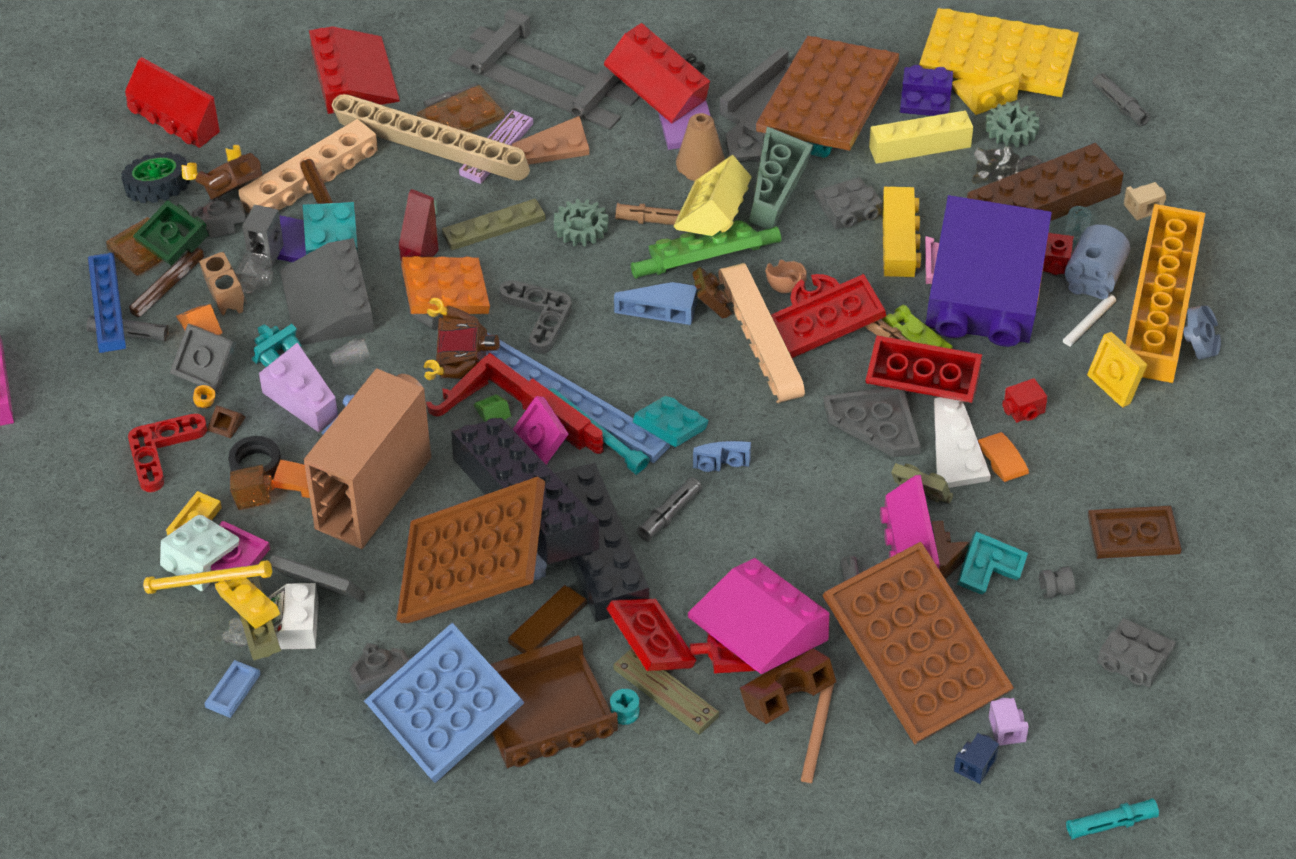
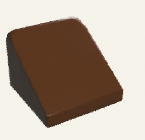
M216 405L207 431L231 439L246 416Z

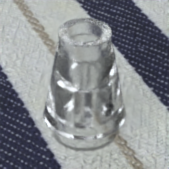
M354 338L334 352L329 353L335 368L364 363L365 359L370 358L363 338L358 340Z

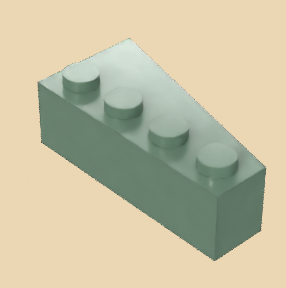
M770 127L766 128L749 222L765 229L775 227L808 165L813 147L812 144Z

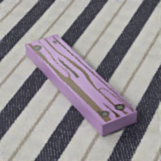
M512 110L488 136V139L512 146V143L519 141L533 125V118ZM466 164L459 169L460 176L479 184L490 174V172Z

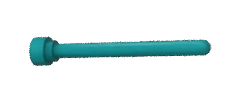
M548 389L601 429L603 442L625 459L627 468L635 475L647 467L650 458L642 451L630 450L556 389Z

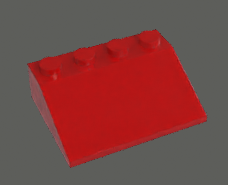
M333 26L309 30L311 51L328 114L335 113L332 108L333 100L343 94L379 105L400 102L382 36Z

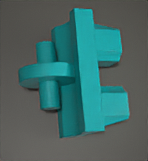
M263 324L258 327L260 336L254 339L258 346L254 347L255 356L252 357V360L256 364L261 362L267 367L280 357L276 352L282 348L286 352L296 343L301 347L300 342L295 336L297 331L295 326L290 324L281 331L277 326L270 329Z

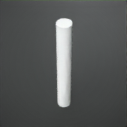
M1109 294L1106 299L1100 302L1063 339V343L1071 347L1116 302L1115 296Z

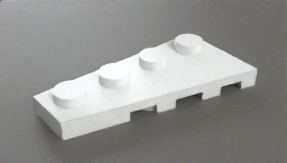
M942 397L934 398L936 474L945 478L949 488L990 481L991 475L963 401Z

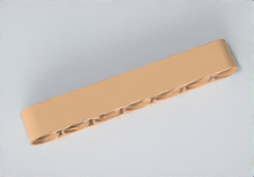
M742 263L719 269L720 284L725 286L723 290L729 301L734 305L732 309L737 319L741 320L743 324L741 328L746 338L750 339L752 343L749 345L755 357H758L760 360L759 366L764 376H768L769 387L773 395L778 397L777 403L804 397L805 390L801 376L746 264Z

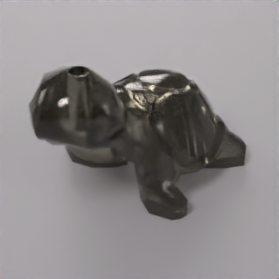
M1009 146L1004 147V149L991 150L977 148L974 152L977 159V169L972 182L974 184L982 182L990 184L1043 162L1033 155L1020 159L1019 155L1014 153Z

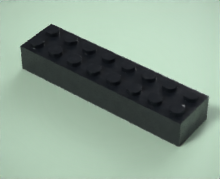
M491 418L483 423L465 425L461 429L451 431L453 460L485 495L537 476L545 481L537 553L547 565L600 549L599 520L502 418Z

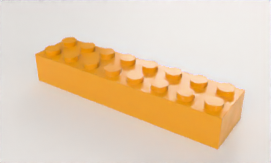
M1154 204L1126 339V345L1148 364L1142 376L1143 378L1169 383L1174 381L1205 213Z

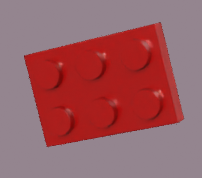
M656 599L611 601L608 605L607 611L647 671L688 669L694 666L697 661L694 655H690V649Z

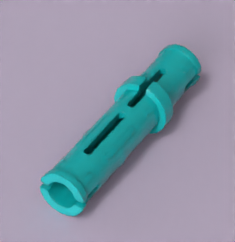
M1154 798L1130 805L1126 802L1120 804L1119 808L1067 820L1066 828L1071 836V840L1082 836L1124 825L1127 828L1132 827L1136 822L1159 817V809Z

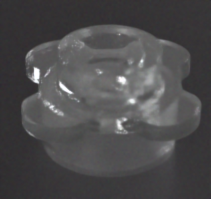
M234 618L230 620L228 630L222 634L223 640L235 646L244 647L248 645L240 619Z

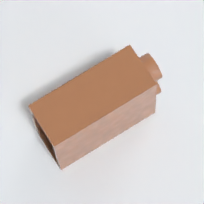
M376 368L304 458L316 530L363 549L431 459L425 392L422 385L412 376L399 374L396 377Z

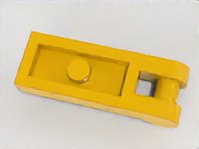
M247 578L219 581L215 584L219 595L255 629L280 615L277 605Z

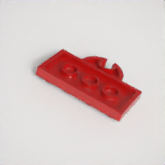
M864 274L842 284H839L835 278L828 275H811L813 285L818 287L814 291H806L805 282L801 279L792 289L790 297L792 306L771 314L791 358L887 317L884 307Z

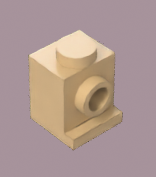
M1156 182L1140 186L1136 189L1130 186L1126 188L1124 205L1133 217L1139 220L1152 215L1154 204L1164 205L1166 194L1163 188L1159 187Z

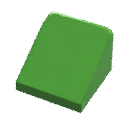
M496 394L473 404L484 422L491 418H502L505 420L511 417L507 400Z

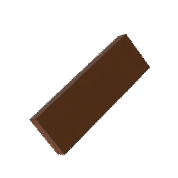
M564 585L508 637V643L522 653L541 648L587 605L586 599Z

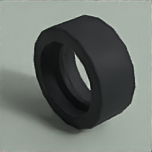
M250 436L241 439L233 445L228 457L233 479L239 485L247 488H260L271 484L279 462L282 460L278 445L272 439L264 436ZM265 454L271 457L269 464L256 470L245 469L239 465L241 460L248 455Z

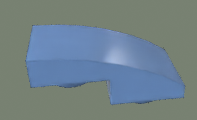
M726 441L695 447L693 451V468H698L704 472L720 471L722 463L729 464L732 467H749L751 442Z

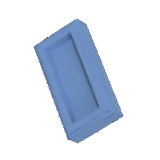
M234 660L205 701V708L231 718L261 675L260 670Z

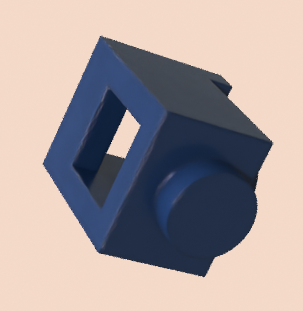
M977 733L972 743L967 741L962 751L957 753L954 772L981 784L997 759L999 743L987 735Z

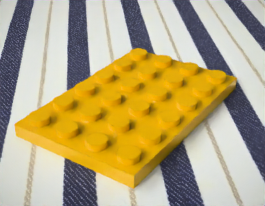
M938 8L919 65L923 69L933 70L937 67H944L947 71H953V78L985 83L1015 72L1020 77L1018 90L1062 97L1079 32Z

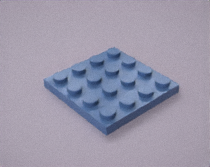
M453 623L364 700L434 783L524 704L516 692Z

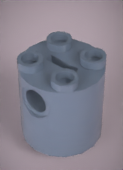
M1097 224L1087 227L1082 232L1065 270L1066 280L1069 283L1068 288L1072 293H1084L1099 299H1106L1118 281L1131 250L1129 241L1123 233L1113 227Z

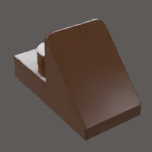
M932 521L931 526L940 562L939 570L946 579L964 562L969 542H951L950 532H945L943 521Z

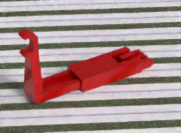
M491 353L486 355L451 390L443 388V399H446L444 402L437 406L431 402H426L429 414L432 416H442L456 404L489 384L488 380H491L521 402L524 410H527L536 396L544 397L568 432L565 440L579 450L586 446L596 454H601L604 451L602 430L592 424L590 419L532 378L528 381Z

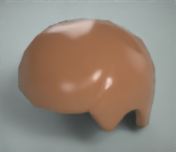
M780 260L775 267L769 263L765 270L767 281L771 288L781 294L791 293L798 281L802 279L806 282L807 280L806 269L801 263L795 261L785 262Z

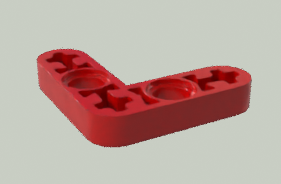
M189 414L138 426L129 432L128 440L141 489L146 492H155L163 487L164 476L157 448L203 437L207 432V424L202 415ZM196 424L198 428L192 429L191 425ZM179 427H183L184 432L180 433ZM166 430H173L175 432L169 437L161 435ZM139 437L144 438L145 446L140 447ZM142 457H153V460L149 463L139 462ZM152 471L155 481L149 482L147 472Z

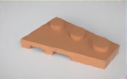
M580 116L512 143V146L523 150L528 165L589 155V146Z

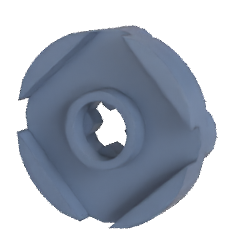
M1206 305L1188 308V326L1184 327L1183 331L1186 341L1192 343L1196 357L1199 360L1216 356L1220 351L1221 338L1220 334L1215 335L1214 326H1218L1213 311Z

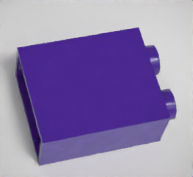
M948 195L925 325L929 328H935L939 334L949 338H959L965 334L985 336L992 343L1003 347L1015 346L1019 342L1030 343L1052 212Z

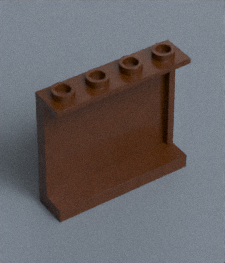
M579 635L490 664L524 702L521 707L492 732V736L507 768L512 766L522 767L528 764L530 760L542 756L546 758L551 757L559 750L568 747L578 748L584 745L586 741L595 738L604 739L618 731L617 713H611L583 654V643Z

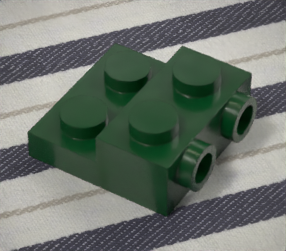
M167 200L133 235V238L137 243L172 266L186 250L193 253L209 234L205 229L207 225L198 216L193 218L182 205H174Z

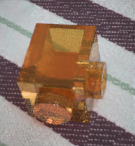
M263 465L230 472V491L238 510L271 503L270 491H274L273 479L271 475H266Z

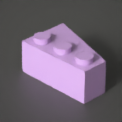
M298 343L259 373L262 393L317 432L323 430L338 416L335 396Z

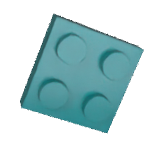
M354 202L303 205L306 255L329 242L354 238L356 250H358Z
M666 395L636 412L633 418V423L675 448L704 431L709 421L699 415L698 412L678 403L676 399Z

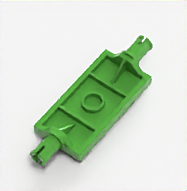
M733 221V225L723 233L719 231L713 236L684 233L680 235V238L673 240L660 239L656 241V244L650 245L649 252L652 258L635 263L632 262L631 271L635 279L655 273L660 275L666 273L668 268L747 248L759 250L761 246L781 242V234L777 226L756 232V230L743 221Z

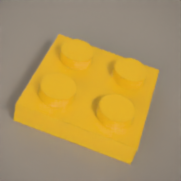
M1109 332L1104 334L1087 376L1123 408L1131 403L1148 364L1115 334Z

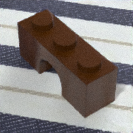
M812 648L740 687L746 710L752 716L767 724L789 711L787 695L804 691L814 696L836 683V678L830 658Z

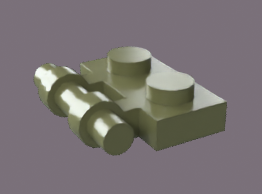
M895 463L891 474L895 483H898L899 486L913 476L921 475L924 493L929 496L930 500L951 503L953 493L950 492L944 477L936 473L927 475L911 464L903 466Z

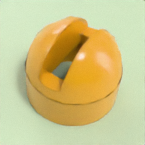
M207 385L196 387L193 394L194 404L198 408L207 409L211 407L215 400L214 389ZM201 395H207L206 400L201 399Z

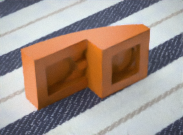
M1002 432L978 440L982 453L991 461L992 470L1004 482L1029 474V469L1020 453Z
M280 460L273 479L274 488L301 491L302 497L310 498L305 465Z

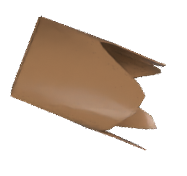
M224 251L200 260L199 263L205 281L222 316L228 308L236 309L238 313H242L245 296L242 286ZM224 275H229L233 278V285L228 289H219L215 285L216 280Z

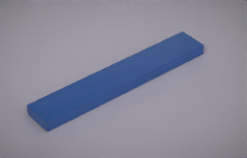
M114 253L89 256L88 262L99 353L126 349Z

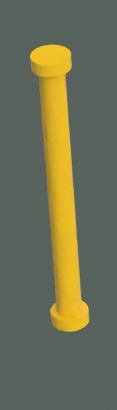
M266 560L261 561L258 565L158 579L151 576L144 579V589L147 594H153L157 590L255 576L269 578L272 575V566Z

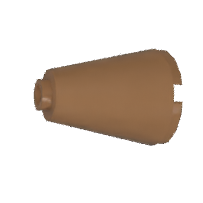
M698 113L690 117L676 158V166L680 174L682 173L686 178L695 181L725 160L714 120L711 116L704 113Z

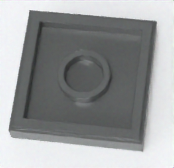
M188 323L170 373L197 385L210 386L217 392L220 389L237 342Z

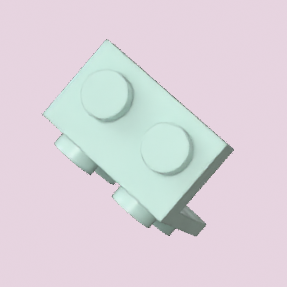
M197 515L161 540L160 566L176 576L211 571L213 563L239 545V537L205 516ZM210 583L192 586L203 592Z

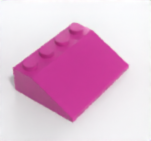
M756 558L734 567L688 612L689 619L760 674L828 641L829 612Z

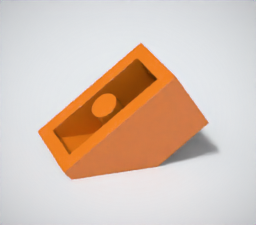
M211 304L198 306L176 315L184 330H186L189 323L217 335L222 334Z

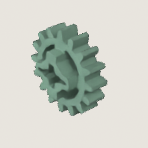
M1006 102L1005 107L998 104L997 109L991 108L990 114L986 116V132H990V139L997 138V144L1002 141L1005 142L1006 147L1010 143H1014L1015 147H1019L1021 142L1024 145H1028V140L1034 141L1035 136L1038 135L1039 117H1035V110L1029 112V106L1026 105L1021 108L1018 102L1015 106H1011L1009 102Z
M576 199L575 204L567 201L566 208L559 206V213H554V231H557L558 238L563 237L564 243L571 240L573 241V246H576L578 242H582V245L586 246L588 241L595 244L596 238L603 239L604 232H608V214H605L604 207L599 208L598 202L591 205L589 199H586L584 203Z

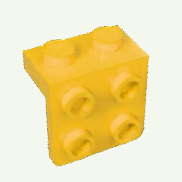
M1013 72L986 83L961 78L952 82V89L975 115H978L991 108H996L998 104L1004 105L1006 102L1017 100L1020 77Z

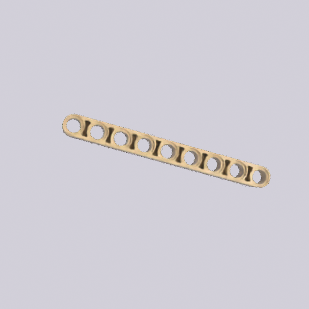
M339 95L333 100L332 108L338 121L344 126L358 119L376 134V137L512 180H522L530 172L526 156L520 148L350 95Z

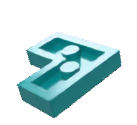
M976 531L972 536L956 584L983 595L986 592L992 571L1018 580L1028 553Z

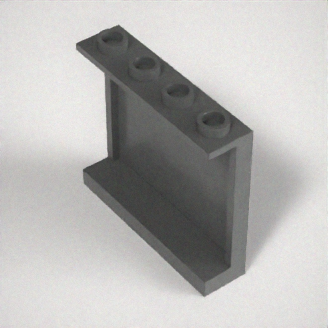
M780 47L720 98V115L736 124L740 121L747 123L750 119L757 122L791 65L788 63V51Z

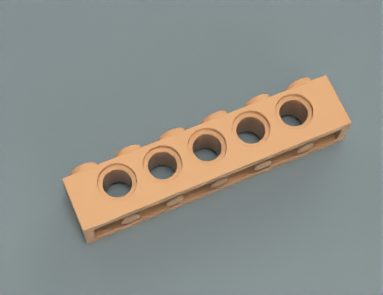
M356 119L239 189V197L243 208L250 213L255 204L278 209L279 211L287 205L294 204L300 197L307 193H312L300 168V163L303 160L312 159L324 183L332 181L338 174L352 169L356 163L373 156L378 151L376 134Z

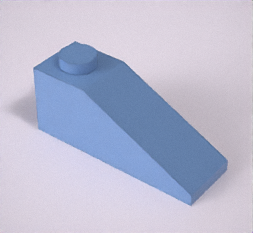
M670 282L617 292L614 295V313L691 325L697 306L698 289L694 285Z

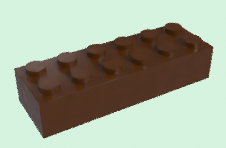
M1095 142L967 193V198L1052 212L1051 222L1120 194L1124 173Z

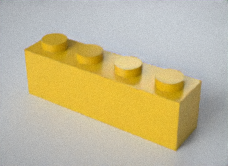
M884 187L882 203L884 276L915 277V268H920L921 253H916V250H920V234H915V231H919L920 216H915V213H919V198L914 196V187Z

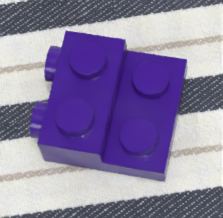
M920 65L905 67L900 113L928 116L949 113L953 71H947L944 67H937L934 70L923 69Z

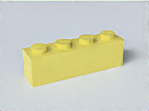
M965 110L870 127L869 148L876 164L970 148L973 125Z

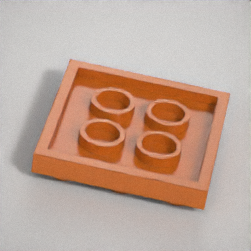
M442 256L402 257L401 267L411 314H426L428 309L437 311L438 306L429 303L433 298L440 299L443 302V307L449 305L464 310L469 314H489L490 304L479 258Z

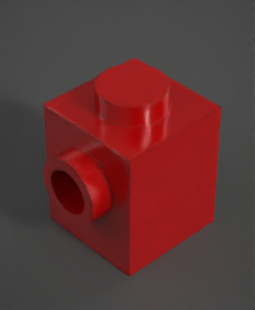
M1048 233L1043 265L1044 272L1056 275L1065 274L1066 266L1071 258L1074 236Z
M1035 378L1007 387L1002 405L1005 413L1011 415L1016 423L1023 420L1030 421L1038 415L1045 413L1048 396Z

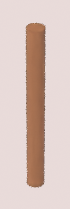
M834 684L820 692L802 771V782L812 783Z

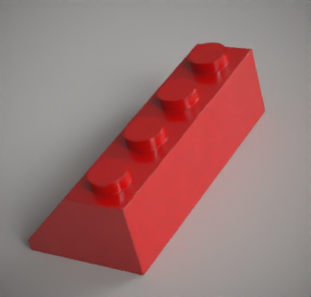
M643 23L625 33L604 62L606 68L671 124L703 103L707 98L710 80Z
M143 57L138 60L125 90L127 107L132 113L144 116L151 124L156 123L160 125L167 133H174L181 137L186 144H193L198 148H201L220 132L213 96Z
M876 335L865 383L972 403L980 377L982 354Z

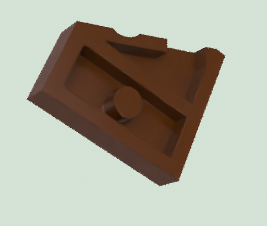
M699 267L692 273L695 287L701 289L697 293L698 298L722 319L727 318L732 314L727 305L730 301L726 294L719 290L720 282L712 272L708 274Z

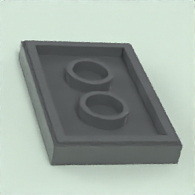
M277 555L271 558V566L286 577L304 583H316L318 588L362 602L365 597V591L350 580Z

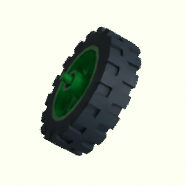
M157 152L151 156L148 154L141 159L137 158L132 161V164L126 165L125 170L121 173L127 197H131V200L135 202L139 200L140 203H147V201L156 203L158 200H168L171 196L181 194L180 191H185L188 188L187 185L191 183V180H185L182 177V165L187 166L185 157H181L177 153L172 154V152H166L165 154Z

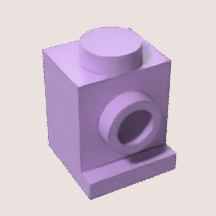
M1001 698L991 701L989 720L995 741L999 743V746L1026 742L1029 726L1027 722H1024L1022 710L1017 709L1014 698Z

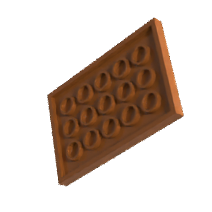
M807 36L756 123V131L765 133L766 128L770 127L805 142L850 151L897 66L899 53Z
M537 476L412 520L410 523L396 620L400 623H411L532 584L534 581L545 481Z
M922 542L825 591L822 595L914 745L1014 689Z

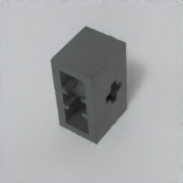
M254 204L242 225L248 261L273 267L284 246L278 209Z

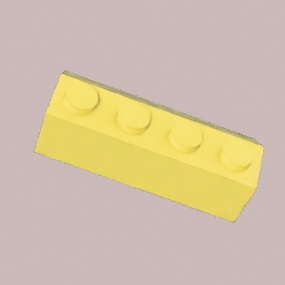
M733 155L695 180L674 224L676 230L713 236L719 231L722 233L727 231L734 222L732 220L739 212L738 207L744 200L743 195L748 191V184L751 180V175Z

